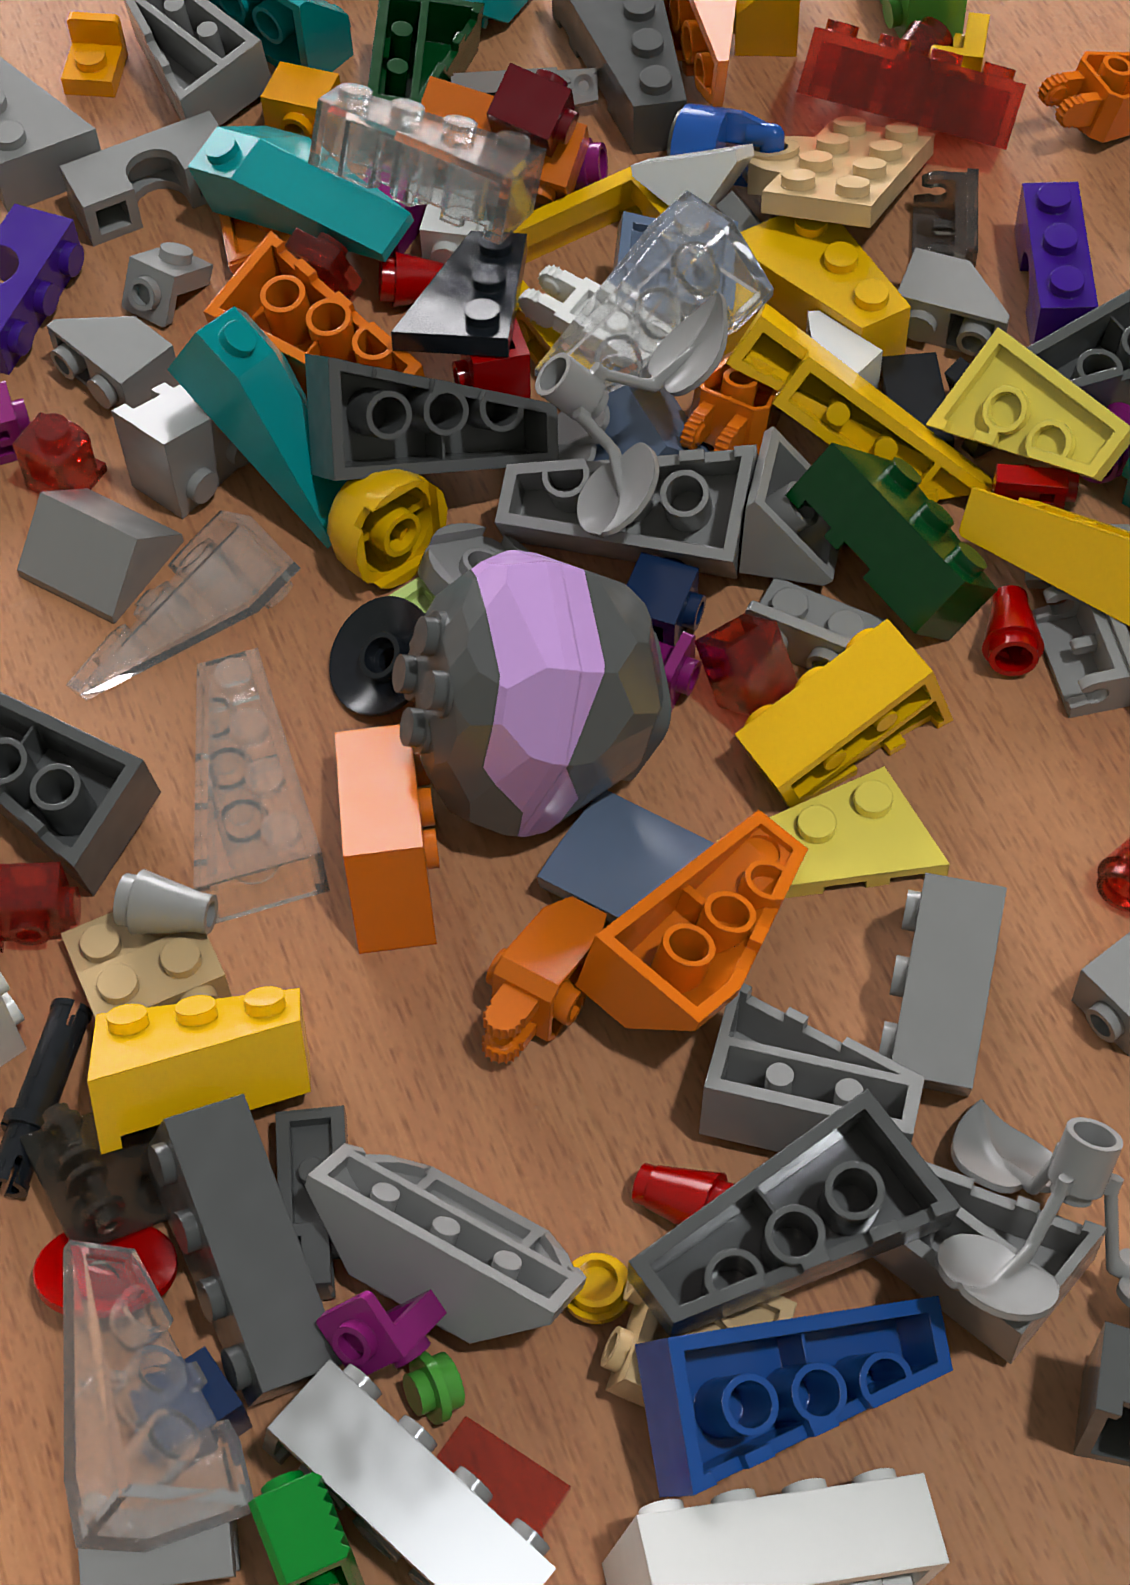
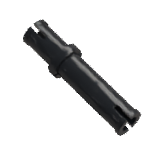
M56 998L52 1000L50 1013L14 1107L6 1110L0 1127L5 1133L0 1144V1188L3 1182L6 1183L13 1169L4 1196L24 1198L28 1195L29 1184L43 1145H48L53 1141L57 1130V1125L53 1118L87 1025L91 1022L93 1016L91 1009L85 1004L80 1003L76 1014L71 1015L68 1025H66L75 1001L73 999Z

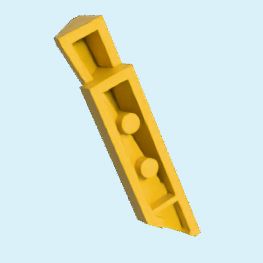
M766 303L759 310L726 361V364L733 369L777 390L778 393L773 398L772 404L829 445L833 442L885 459L893 460L895 457L906 461L920 475L922 480L918 485L928 499L936 503L940 499L968 496L972 487L981 488L989 492L992 491V479L988 474Z
M972 487L959 528L961 537L1130 626V531L1039 501L1019 497L1017 501L981 488Z

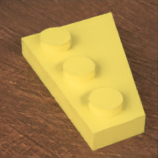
M999 327L926 423V425L933 429L1100 482L1130 445L1129 424Z
M885 766L769 817L808 848L785 898L822 894L828 886L864 882L866 888L890 885L891 878L923 874V877H925V872L942 876L948 875L949 862Z

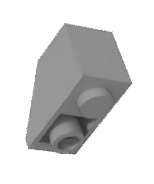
M915 248L898 289L899 293L911 306L907 338L977 356L998 327L1007 333L1010 315L971 261Z
M136 316L54 319L47 324L54 349L50 352V355L57 369L66 378L72 380L76 377L86 385L96 401L106 409L111 407L117 408L123 404L134 409L153 399L151 397V389L164 382L173 388L180 385L167 370L176 358L173 345Z

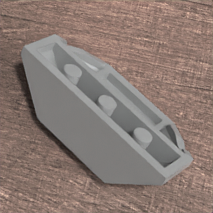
M344 1143L307 1175L305 1188L348 1274L399 1304L431 1289L447 1312L436 1325L469 1344L551 1325L584 1287L587 1277L580 1268L572 1265L568 1253L549 1230L430 1165L392 1155L366 1154L362 1147Z

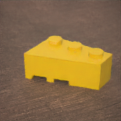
M779 215L737 233L734 276L741 284L745 283L751 287L757 301L762 306L765 303L770 305L805 333L808 311L819 310L882 349V356L902 355L905 353L911 306L842 224Z
M887 618L875 628H867L857 633L848 642L845 651L825 666L814 667L803 674L797 681L795 688L776 703L764 705L754 711L746 720L744 727L735 733V736L752 762L786 805L791 808L821 795L857 775L858 768L853 763L883 747L887 754L891 756L906 747V740L902 737L903 735L928 721H931L939 729L953 721V717L933 670Z
M265 986L253 989L241 996L214 999L207 995H195L184 998L177 1004L147 1008L140 1004H125L111 1009L108 1013L96 1014L87 1083L101 1155L122 1149L120 1136L160 1125L165 1118L244 1094L249 1109L252 1110L311 1092L310 1054L300 988L282 990L274 986Z

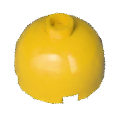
M400 469L375 472L365 479L348 480L334 498L328 515L327 534L336 558L348 570L368 584L374 583L382 589H391L408 582L418 574V566L424 551L429 546L432 536L438 529L446 526L448 507L443 492L420 474Z

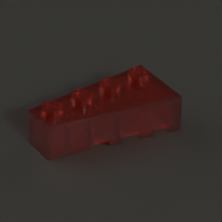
M828 19L825 29L813 27L796 87L797 93L1004 150L1007 149L1026 84L1013 81L1016 70L988 62L984 63L982 72L961 67L963 55L934 47L932 48L930 58L909 52L912 41L880 33L878 43H873L857 38L859 27Z

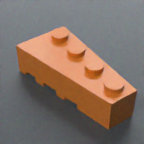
M272 231L269 232L203 311L208 323L233 306L245 311L284 354L306 397L305 354L332 357L425 377L423 366L407 351H392V338L376 323H369L356 312L353 303L340 291L335 293L318 278L317 271L304 259L300 258L298 260L286 249L284 242Z

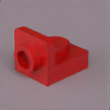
M997 463L991 492L1017 501L1019 497L1064 509L1065 502L1075 503L1079 475L1053 466L1046 468L1027 464L1010 465Z

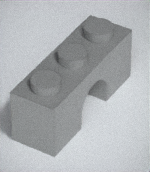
M210 110L59 166L70 206L93 247L143 228L138 201L145 194L153 190L173 189L179 191L187 198L193 209L207 204L187 166L216 127L219 126Z

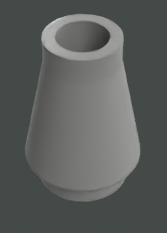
M142 869L138 874L125 873L118 883L113 902V918L115 923L120 926H126L130 934L133 935L183 932L209 934L215 925L218 912V899L216 895L202 893L146 869Z

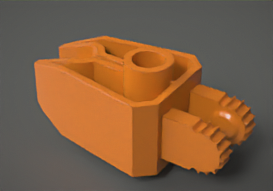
M1084 51L1076 71L1062 72L1060 75L1058 73L1056 75L1052 74L1039 87L1037 93L1043 104L1047 107L1049 105L1051 107L1053 105L1059 106L1056 109L1055 118L1064 128L1072 126L1086 134L1089 138L1102 143L1130 135V52Z
M727 357L719 363L718 367L705 382L694 389L690 417L684 425L680 443L681 446L692 450L698 448V445H701L702 442H706L712 445L713 451L734 450V446L756 444L759 455L764 431L773 426L776 427L780 419L782 410L772 404L773 398L778 391L733 369L726 364L729 358Z
M573 896L543 907L510 946L498 952L486 975V983L492 986V997L490 1006H486V1011L483 1012V1028H486L485 1035H482V1052H485V1057H489L491 1062L496 1061L498 1064L501 1062L507 1064L508 1061L514 1062V1058L519 1057V1051H524L535 1035L549 1042L556 1038L564 1025L569 1026L574 1022L587 996L575 985L595 935L605 927L607 913Z

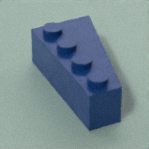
M939 1296L674 1336L635 1344L659 1498L694 1496L717 1485L718 1481L743 1469H750L775 1457L776 1453L807 1438L823 1434L839 1426L840 1422L867 1409H874L953 1371Z

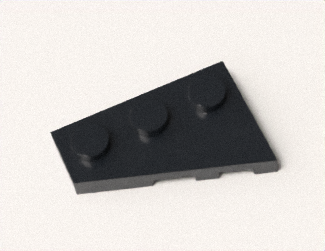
M499 229L470 231L391 331L392 351L509 357L518 308L517 301L520 297L527 257V234L508 233Z

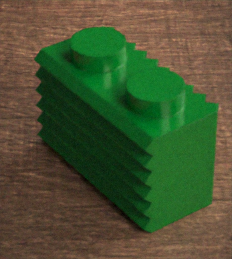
M300 1470L281 1474L268 1481L261 1488L262 1494L253 1498L248 1503L279 1585H365L322 1475L314 1472L305 1475Z

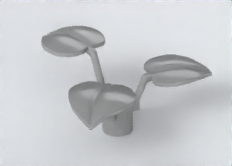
M717 292L661 341L648 363V372L652 376L651 378H642L610 370L599 362H596L588 370L564 352L552 356L538 373L535 382L537 394L561 411L557 414L559 460L585 458L586 461H594L597 449L596 444H600L609 455L610 463L599 467L588 478L579 494L577 502L578 521L581 527L589 534L606 539L608 535H613L629 525L639 516L650 501L659 478L658 458L651 447L640 442L633 445L622 455L619 447L605 433L610 420V411L607 405L609 395L605 390L604 382H614L650 392H658L665 387L666 391L673 396L685 395L700 386L718 367L727 345L726 299L720 292Z
M983 1099L976 1102L962 1117L952 1138L951 1156L956 1167L967 1177L975 1179L974 1182L999 1193H1014L1023 1188L1032 1195H1036L1039 1192L1051 1193L1023 1248L1016 1255L1001 1243L980 1235L961 1233L945 1239L940 1244L935 1256V1267L943 1281L950 1288L959 1291L970 1303L995 1317L1017 1322H1029L1047 1316L1057 1303L1060 1286L1050 1274L1029 1263L1035 1256L1062 1203L1084 1208L1090 1206L1093 1200L1101 1198L1104 1194L1105 1227H1107L1105 1233L1106 1270L1111 1275L1120 1278L1116 1293L1121 1301L1130 1308V1249L1124 1248L1119 1251L1118 1194L1124 1179L1112 1173L1124 1145L1121 1136L1102 1122L1090 1118L1076 1117L1067 1122L1060 1142H1057L1052 1153L1031 1137L1000 1119Z

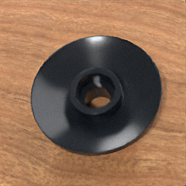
M396 596L375 598L356 609L340 628L332 646L329 672L335 694L350 710L365 716H383L397 711L409 702V700L405 699L404 693H396L394 691L392 673L397 656L399 654L408 655L410 651L409 642L414 634L416 623L421 616L425 615L414 603Z

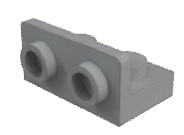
M774 578L761 601H751L745 610L743 644L753 647L757 652L766 657L780 658L810 670L817 666H825L845 651L848 642L857 633L867 628H875L885 619L783 579Z

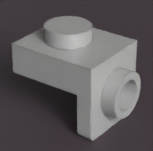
M165 242L158 248L129 257L122 307L158 326L165 327L173 322L177 296L210 285L213 264L194 256L193 250L188 246L174 242Z

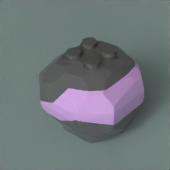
M508 550L483 560L438 593L425 615L421 616L416 623L414 634L409 642L410 651L408 655L399 654L393 667L392 684L396 693H404L405 699L414 701V708L407 707L401 717L400 740L402 745L412 747L413 753L420 754L424 770L449 812L471 823L507 836L528 837L545 833L612 788L619 781H632L664 739L671 720V697L662 654L645 603L622 582L533 552Z

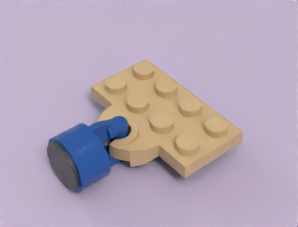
M687 103L677 112L673 120L668 138L667 156L753 144L754 156L738 177L734 186L747 187V194L762 195L761 213L871 228L933 155L935 133L918 131V127L911 123L896 122L882 127L866 125V120L861 117L841 116L831 120L816 137L785 136L784 130L780 125L768 123L744 110Z

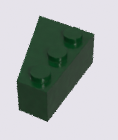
M379 0L361 148L415 155L409 135L429 77L433 76L451 82L453 73H464L478 52L485 3L465 0Z
M832 442L785 496L797 509L803 506L812 507L828 523L831 529L824 535L827 541L836 550L841 549L846 543L869 568L863 579L915 634L949 641L998 591L984 573V570L987 568L985 560L974 548L958 539L951 529L954 525L952 517L941 505L926 497L918 486L922 482L920 475L906 461L895 457L893 460L885 459Z

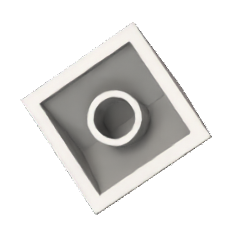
M774 426L764 431L746 504L739 573L824 586L833 581L839 550H836L824 537L831 529L828 523L812 507L803 506L797 509L785 496L811 465Z
M88 488L40 492L17 571L19 577L115 624L184 540L181 533Z

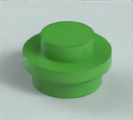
M424 1351L417 1358L409 1362V1373L403 1376V1388L413 1412L417 1416L426 1415L435 1425L449 1421L452 1417V1411L463 1407L465 1404L463 1383L453 1360L445 1352L431 1356L428 1352Z

